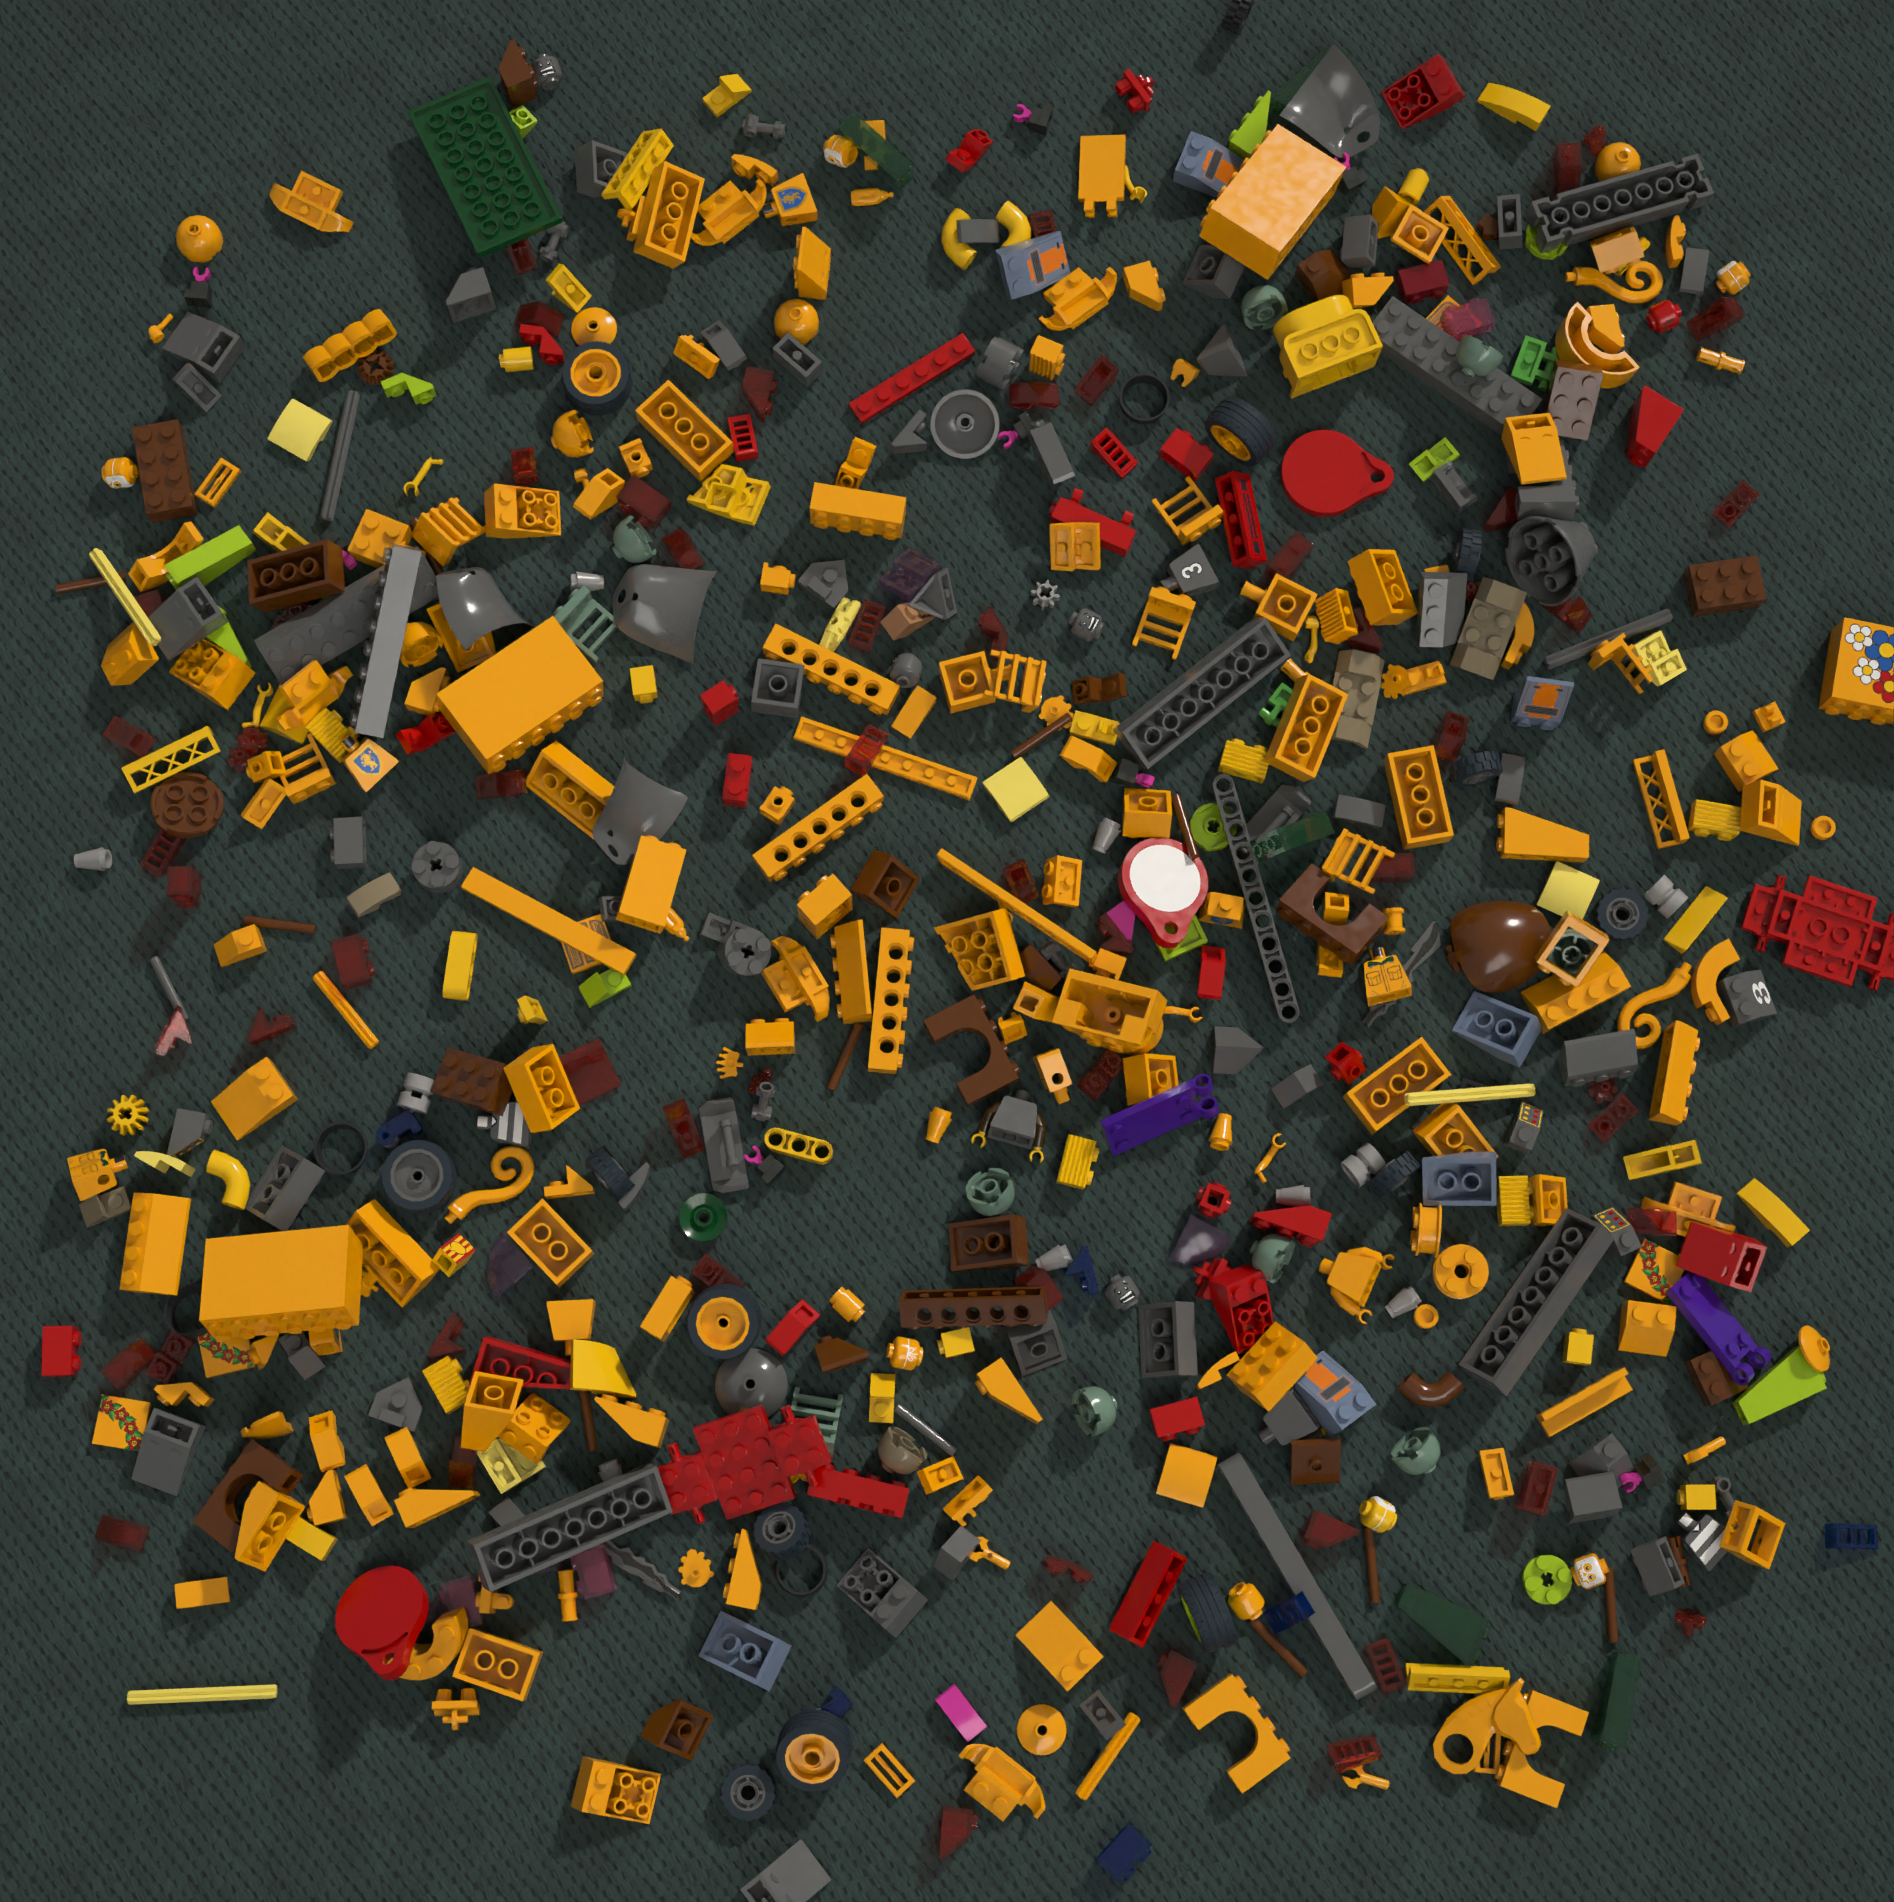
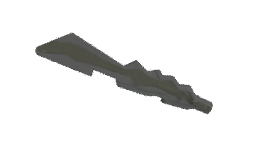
M1436 921L1430 924L1410 950L1414 954L1405 965H1402L1410 983L1413 982L1412 972L1441 946ZM1397 1000L1371 1006L1362 1024L1369 1028L1375 1019L1385 1015L1388 1007L1396 1004Z
M608 1540L591 1548L596 1552L599 1547L612 1557V1563L630 1574L644 1579L643 1583L655 1590L667 1593L675 1600L680 1595L681 1591L669 1583L666 1574L658 1572L654 1564L645 1561V1557H636L630 1547L619 1549L611 1540Z

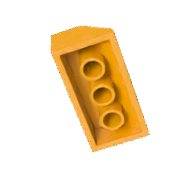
M557 741L541 750L524 782L525 786L594 840L592 834L593 827L612 794L614 786Z
M856 920L834 927L835 934H830L831 948H836L837 957L832 959L834 972H839V980L835 981L836 995H841V1004H837L838 1018H843V1024L872 1022L863 920Z
M1602 950L1578 987L1572 984L1570 986L1563 984L1557 979L1558 975L1554 974L1525 989L1520 994L1531 1014L1538 1017L1542 1026L1541 1031L1544 1034L1625 992L1631 985L1620 966Z
M1676 1020L1664 1029L1648 1119L1675 1126L1681 1124L1682 1120L1685 1121L1687 1117L1686 1097H1690L1692 1084L1689 1083L1690 1075L1694 1074L1696 1068V1061L1693 1060L1694 1052L1698 1051L1700 1045V1038H1697L1698 1030L1681 1021Z
M133 1192L119 1290L177 1296L191 1203L190 1198Z
M375 1199L356 1210L346 1224L351 1227L363 1244L362 1266L364 1268L366 1265L372 1267L376 1274L380 1276L377 1282L401 1307H404L417 1295L440 1269L432 1262L431 1257Z

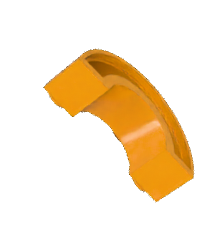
M1577 302L1560 323L1556 332L1555 345L1559 359L1601 366L1603 378L1600 388H1615L1626 384L1640 367L1625 351L1619 354H1607L1593 346L1587 333L1588 324L1593 317Z
M464 1607L444 1613L432 1625L434 1633L432 1644H414L408 1668L400 1678L425 1680L440 1674L461 1652L468 1634V1618ZM391 1658V1659L387 1662V1664L391 1663L392 1660H393V1658Z

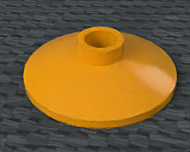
M587 308L578 313L574 318L571 333L578 345L591 341L611 344L616 337L617 325L615 319L608 311L601 308ZM592 323L597 324L595 329H591L589 326Z
M1801 1327L1798 1333V1340L1803 1356L1814 1370L1818 1372L1827 1371L1830 1365L1828 1352L1830 1347L1827 1340L1821 1337L1813 1327Z
M1044 1704L1031 1706L1019 1718L1017 1724L1018 1739L1022 1746L1030 1753L1036 1755L1051 1754L1058 1750L1065 1740V1720L1061 1713L1052 1706ZM1041 1725L1047 1728V1732L1044 1735H1040L1037 1732L1038 1727Z

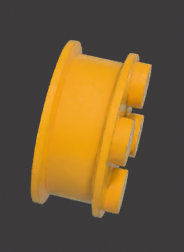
M1419 1203L1418 1207H1413L1412 1210L1413 1228L1415 1230L1410 1231L1411 1251H1414L1415 1256H1418L1419 1253L1433 1254L1434 1258H1437L1441 1238L1442 1206L1438 1205L1437 1208L1423 1207L1422 1203Z
M1459 1244L1445 1249L1438 1255L1433 1265L1432 1274L1437 1288L1443 1294L1454 1299H1465L1483 1289L1488 1280L1489 1269L1487 1261L1480 1251L1472 1246ZM1460 1265L1465 1268L1466 1276L1464 1278H1458L1455 1275L1454 1270L1456 1266Z

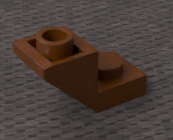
M1122 673L1102 679L1088 676L1072 682L1075 705L1112 702L1127 697L1125 674Z

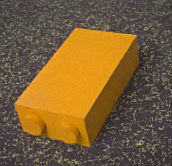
M641 835L635 849L615 920L661 934L667 921L686 849L681 848L676 843L667 844L661 842L654 836Z

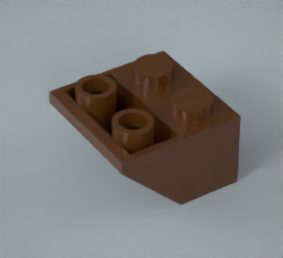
M514 39L510 40L498 68L503 89L512 108L537 98L535 89L539 88L535 79V72L526 61L527 56L523 47H518Z

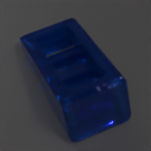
M1825 1524L1826 1549L1879 1550L1878 1527L1872 1524ZM1845 1529H1848V1543L1845 1542ZM1855 1530H1858V1544H1856ZM1864 1530H1868V1544H1865Z
M1303 1591L1263 1612L1275 1634L1300 1623L1315 1613ZM1292 1603H1294L1296 1609L1298 1610L1300 1614L1299 1616L1295 1611L1294 1607L1292 1606ZM1286 1606L1288 1607L1289 1611L1291 1612L1292 1616L1294 1617L1293 1619L1291 1618V1616L1289 1615L1288 1611L1286 1610V1608H1285ZM1280 1609H1281L1282 1613L1284 1614V1616H1285L1287 1622L1284 1621L1282 1615L1280 1614V1612H1279ZM1272 1613H1275L1276 1617L1278 1618L1279 1622L1281 1623L1280 1626H1279V1624L1277 1623V1621H1276V1619L1274 1618V1616H1273Z

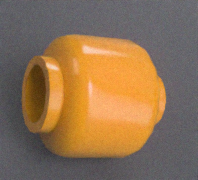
M1241 1582L1229 1591L1228 1604L1239 1619L1255 1620L1262 1614L1261 1609L1265 1601L1253 1584Z

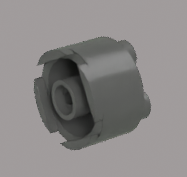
M998 336L994 337L984 353L983 361L978 365L975 376L1005 391L1011 380L1009 377L1011 374L1015 375L1019 369V361L1023 356L1024 350Z
M430 841L423 845L414 855L411 868L415 878L425 890L439 894L452 891L460 883L463 876L462 862L456 851L448 844ZM436 865H437V866H440V865H441L442 869H441V870H438V869L434 870V866H436Z
M735 929L721 939L718 946V957L724 969L733 975H755L760 973L769 963L771 943L762 932L756 929ZM742 948H746L747 956H744V953L741 952Z

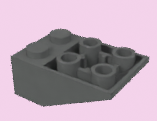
M187 312L162 349L184 363L191 364L196 370L220 384L245 349V345L240 336L222 325Z
M198 577L177 589L148 617L161 636L158 646L169 661L228 623V620Z
M154 1408L143 1434L131 1479L178 1496L206 1426Z
M869 1548L836 1585L895 1638L899 1636L928 1601L925 1596Z
M800 1839L741 1886L740 1890L749 1902H806L832 1879L803 1840Z

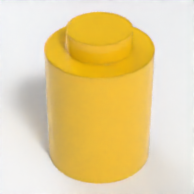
M1419 168L1410 170L1398 195L1411 204L1417 205L1429 183L1427 173Z
M531 346L503 349V354H499L500 367L505 368L506 372L534 370Z

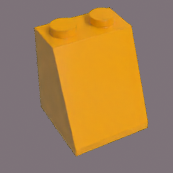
M474 1372L464 1404L461 1448L483 1452L489 1448L514 1416L523 1386L522 1379Z

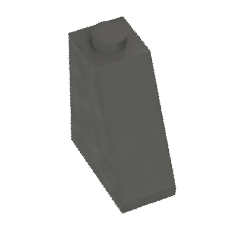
M1043 419L1031 423V428L1025 431L1044 482L1056 484L1074 477L1075 473L1052 423L1044 422Z

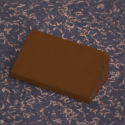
M1032 944L1026 947L1020 954L1025 976L1034 986L1050 992L1062 981L1061 975Z

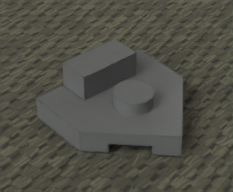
M845 560L812 563L799 578L798 584L835 610L842 598L848 594Z
M408 1377L378 1391L368 1416L401 1428L407 1427L408 1430L415 1432L424 1408L416 1394L411 1379Z

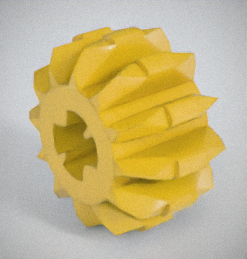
M121 1095V1103L116 1100L112 1101L116 1107L114 1109H107V1112L113 1114L107 1118L109 1123H113L112 1130H119L120 1134L124 1136L127 1132L135 1135V1127L141 1131L144 1130L140 1123L141 1121H149L147 1117L143 1116L149 1112V1109L143 1107L145 1102L142 1099L137 1100L135 1095H131L129 1099L125 1095ZM126 1111L131 1112L132 1117L129 1120L124 1115Z

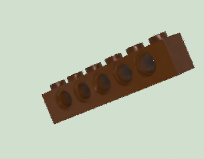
M1046 1286L906 1290L901 1292L898 1301L901 1328L909 1327V1329L913 1330L922 1327L942 1329L946 1326L967 1328L977 1325L982 1327H992L994 1325L1014 1327L1018 1324L1039 1326L1046 1324L1049 1314ZM994 1306H999V1307H1001L1003 1310H1002V1311H998V1310H995L993 1307H994ZM1017 1306H1025L1027 1310H1021ZM969 1307H975L979 1311H972ZM926 1308L930 1310V1313H925L921 1309ZM945 1308H952L955 1312H948Z

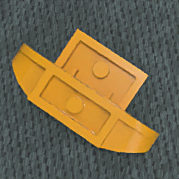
M303 171L300 172L292 191L273 183L269 192L271 200L281 212L321 232H349L354 223L335 213L343 191Z
M758 179L755 190L749 194L746 190L741 192L729 181L699 204L697 213L705 221L702 224L706 229L699 234L692 233L691 238L693 241L702 246L715 245L719 242L725 244L759 217L758 212L763 207L767 195L765 184Z
M1078 267L1043 292L1045 300L1053 306L1054 314L1049 318L1041 316L1038 319L1051 330L1059 331L1070 327L1075 329L1109 304L1108 300L1113 295L1116 287L1117 273L1109 267L1106 269V274L1102 280H1098L1096 277L1091 279Z
M312 660L278 688L290 706L278 715L276 721L284 731L304 727L306 723L325 707L339 699L346 681L353 674L347 666H344L327 675L318 661Z
M780 936L770 941L771 946H774L779 952L780 956L778 959L780 961L763 969L761 974L784 1012L806 1003L807 1006L811 1005L816 1022L826 1018L830 1004L828 984L805 946L802 947L795 940L785 936Z
M1675 1181L1667 1204L1651 1200L1647 1197H1643L1641 1203L1643 1212L1662 1230L1684 1237L1691 1221L1733 1233L1736 1228L1734 1225L1725 1224L1715 1219L1722 1200L1721 1196Z
M970 1744L959 1754L961 1759L966 1758L976 1765L974 1769L977 1771L966 1785L964 1791L1000 1820L1004 1821L1017 1804L1020 1806L1026 1804L1037 1819L1044 1812L1045 1801L1041 1788L1035 1780L1036 1777L997 1746L994 1748L985 1744Z

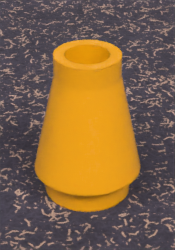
M934 1106L933 1111L929 1113L925 1139L939 1144L942 1135L952 1121L950 1118L952 1113Z
M1218 1114L1209 1137L1211 1148L1221 1151L1229 1150V1146L1232 1145L1231 1115Z

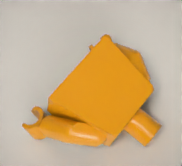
M1366 1247L1350 1249L1346 1253L1340 1252L1335 1262L1324 1258L1319 1267V1272L1329 1275L1327 1284L1331 1287L1330 1293L1338 1305L1351 1315H1356L1357 1321L1362 1324L1367 1323L1361 1319V1315L1366 1312L1369 1316H1372V1313L1369 1310L1360 1309V1306H1365L1380 1269L1388 1270L1393 1268L1385 1263V1259H1395L1392 1254L1382 1256L1380 1252Z

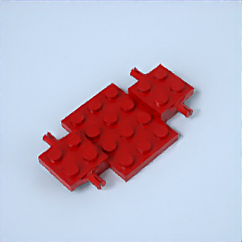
M1782 875L1776 876L1774 887L1753 885L1740 929L1753 933L1758 937L1755 951L1764 953L1768 940H1774L1783 944L1787 943L1782 965L1846 987L1852 986L1857 969L1871 975L1867 988L1869 990L1872 989V991H1878L1880 979L1886 978L1894 981V913H1889L1886 925L1871 920L1877 902L1876 897L1811 875L1806 879L1802 896L1783 890L1787 878L1785 876L1782 877Z
M763 1404L695 1426L693 1432L700 1450L682 1456L677 1442L669 1444L667 1448L672 1459L666 1464L657 1466L673 1511L670 1514L692 1511L696 1524L706 1521L701 1507L719 1498L726 1520L794 1499L796 1493L790 1476L805 1474L809 1487L818 1485L819 1482L814 1470L831 1463L832 1459L816 1416L794 1418L791 1406L787 1405L780 1408L785 1422L771 1427Z

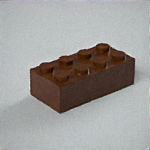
M176 419L132 427L145 511L150 521L155 523L198 515L185 432L180 421Z
M328 539L247 561L249 604L265 613L345 592L343 549Z

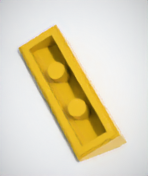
M1705 886L1663 940L1683 954L1728 898Z

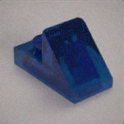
M1088 1245L1081 1248L1064 1277L1083 1273V1277L1080 1278L1082 1291H1087L1089 1297L1097 1295L1099 1289Z

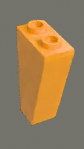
M1505 807L1501 814L1497 816V828H1501L1500 837L1497 838L1496 850L1500 851V858L1557 860L1584 863L1589 858L1588 834Z

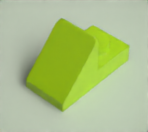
M609 969L600 975L598 972L594 973L579 986V989L589 1008L632 985L626 974L624 976L613 969Z

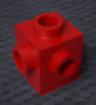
M1343 1042L1325 1056L1331 1067L1329 1072L1337 1081L1343 1080L1350 1085L1366 1071L1362 1063L1363 1056L1356 1049H1352Z
M1208 1183L1205 1189L1200 1187L1195 1199V1201L1199 1202L1197 1208L1201 1210L1202 1215L1208 1218L1220 1217L1222 1212L1227 1213L1232 1200L1228 1198L1231 1192L1227 1191L1226 1187L1219 1183ZM1213 1197L1216 1199L1217 1203L1215 1206L1208 1203L1209 1198Z

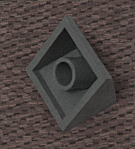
M1613 1472L1565 1479L1568 1524L1617 1516L1622 1509Z

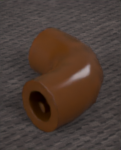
M1448 1371L1437 1382L1431 1384L1424 1382L1414 1372H1411L1400 1382L1396 1389L1414 1404L1434 1408L1446 1405L1452 1401L1465 1387Z

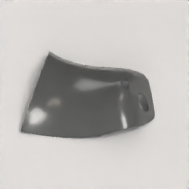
M1333 44L1279 116L1287 119L1309 134L1336 157L1342 158L1344 152L1349 157H1352L1376 143L1379 136L1380 117L1373 96L1365 81L1347 57ZM1345 127L1350 128L1347 134L1344 133ZM1369 132L1370 139L1364 143L1357 141V136L1360 133Z
M640 564L629 568L618 584L612 598L613 616L616 626L624 634L644 645L694 664L695 635L707 589L718 571ZM625 589L626 597L622 603H619L618 595L621 590ZM633 593L638 594L637 600H632Z
M472 567L446 571L436 576L439 601L444 615L455 636L466 650L485 634L503 626L525 623L531 629H534L533 625L527 623L513 610L494 579L485 569ZM475 571V575H472L469 572Z
M624 754V761L616 785L593 827L592 834L594 840L614 863L618 865L632 863L641 835L654 836L660 840L678 817L688 797L681 792L653 781L628 764ZM609 830L613 831L612 837L607 834ZM608 845H611L615 848L618 857H615L611 854V852L608 849Z

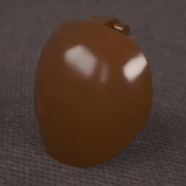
M1486 901L1460 910L1452 919L1450 930L1453 944L1445 947L1448 954L1446 958L1449 966L1452 965L1454 973L1457 974L1464 971L1470 983L1477 989L1489 993L1510 991L1527 982L1540 970L1537 967L1538 963L1535 956L1551 934V929L1544 915L1530 904L1519 901Z

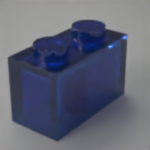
M1128 1822L1095 1860L1119 1883L1122 1879L1124 1881L1128 1880L1135 1871L1132 1867L1139 1860L1143 1862L1151 1854L1152 1851L1149 1848L1152 1844Z

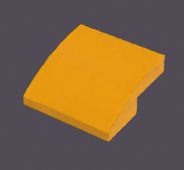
M1072 522L1050 524L1051 570H1099L1101 568L1100 523Z
M1170 1443L1156 1494L1203 1508L1217 1456Z

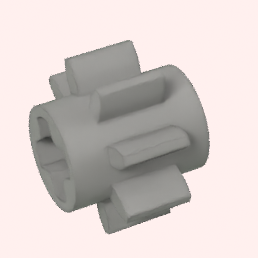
M1049 580L1045 584L1037 582V590H1031V596L1036 597L1033 600V605L1039 604L1042 611L1047 606L1053 609V600L1058 601L1060 595L1054 594L1058 586L1052 587L1049 584ZM1043 592L1045 595L1049 593V598L1046 596L1041 597V593Z

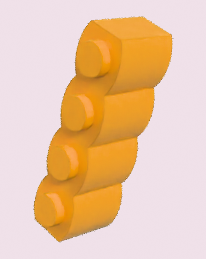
M376 309L365 315L361 321L347 326L342 333L329 337L323 345L310 349L303 356V359L318 381L324 382L334 377L339 370L352 366L358 358L371 354L378 346L393 340L397 332L382 310Z

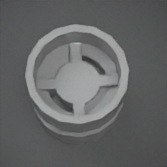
M1665 875L1643 895L1650 904L1658 905L1657 911L1666 919L1688 899V896L1679 888L1673 889L1672 881Z
M407 1072L403 1084L406 1089L400 1093L397 1105L411 1111L427 1114L431 1103L428 1097L433 1095L430 1091L435 1080ZM411 1093L421 1094V1099L412 1097Z
M1365 1143L1356 1151V1156L1350 1155L1340 1165L1349 1179L1360 1188L1371 1179V1174H1378V1171L1386 1163L1370 1143Z

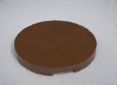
M181 772L174 774L157 786L152 793L151 812L154 821L163 831L175 837L193 838L204 835L219 823L223 815L224 802L220 789L207 779L206 776L199 773Z

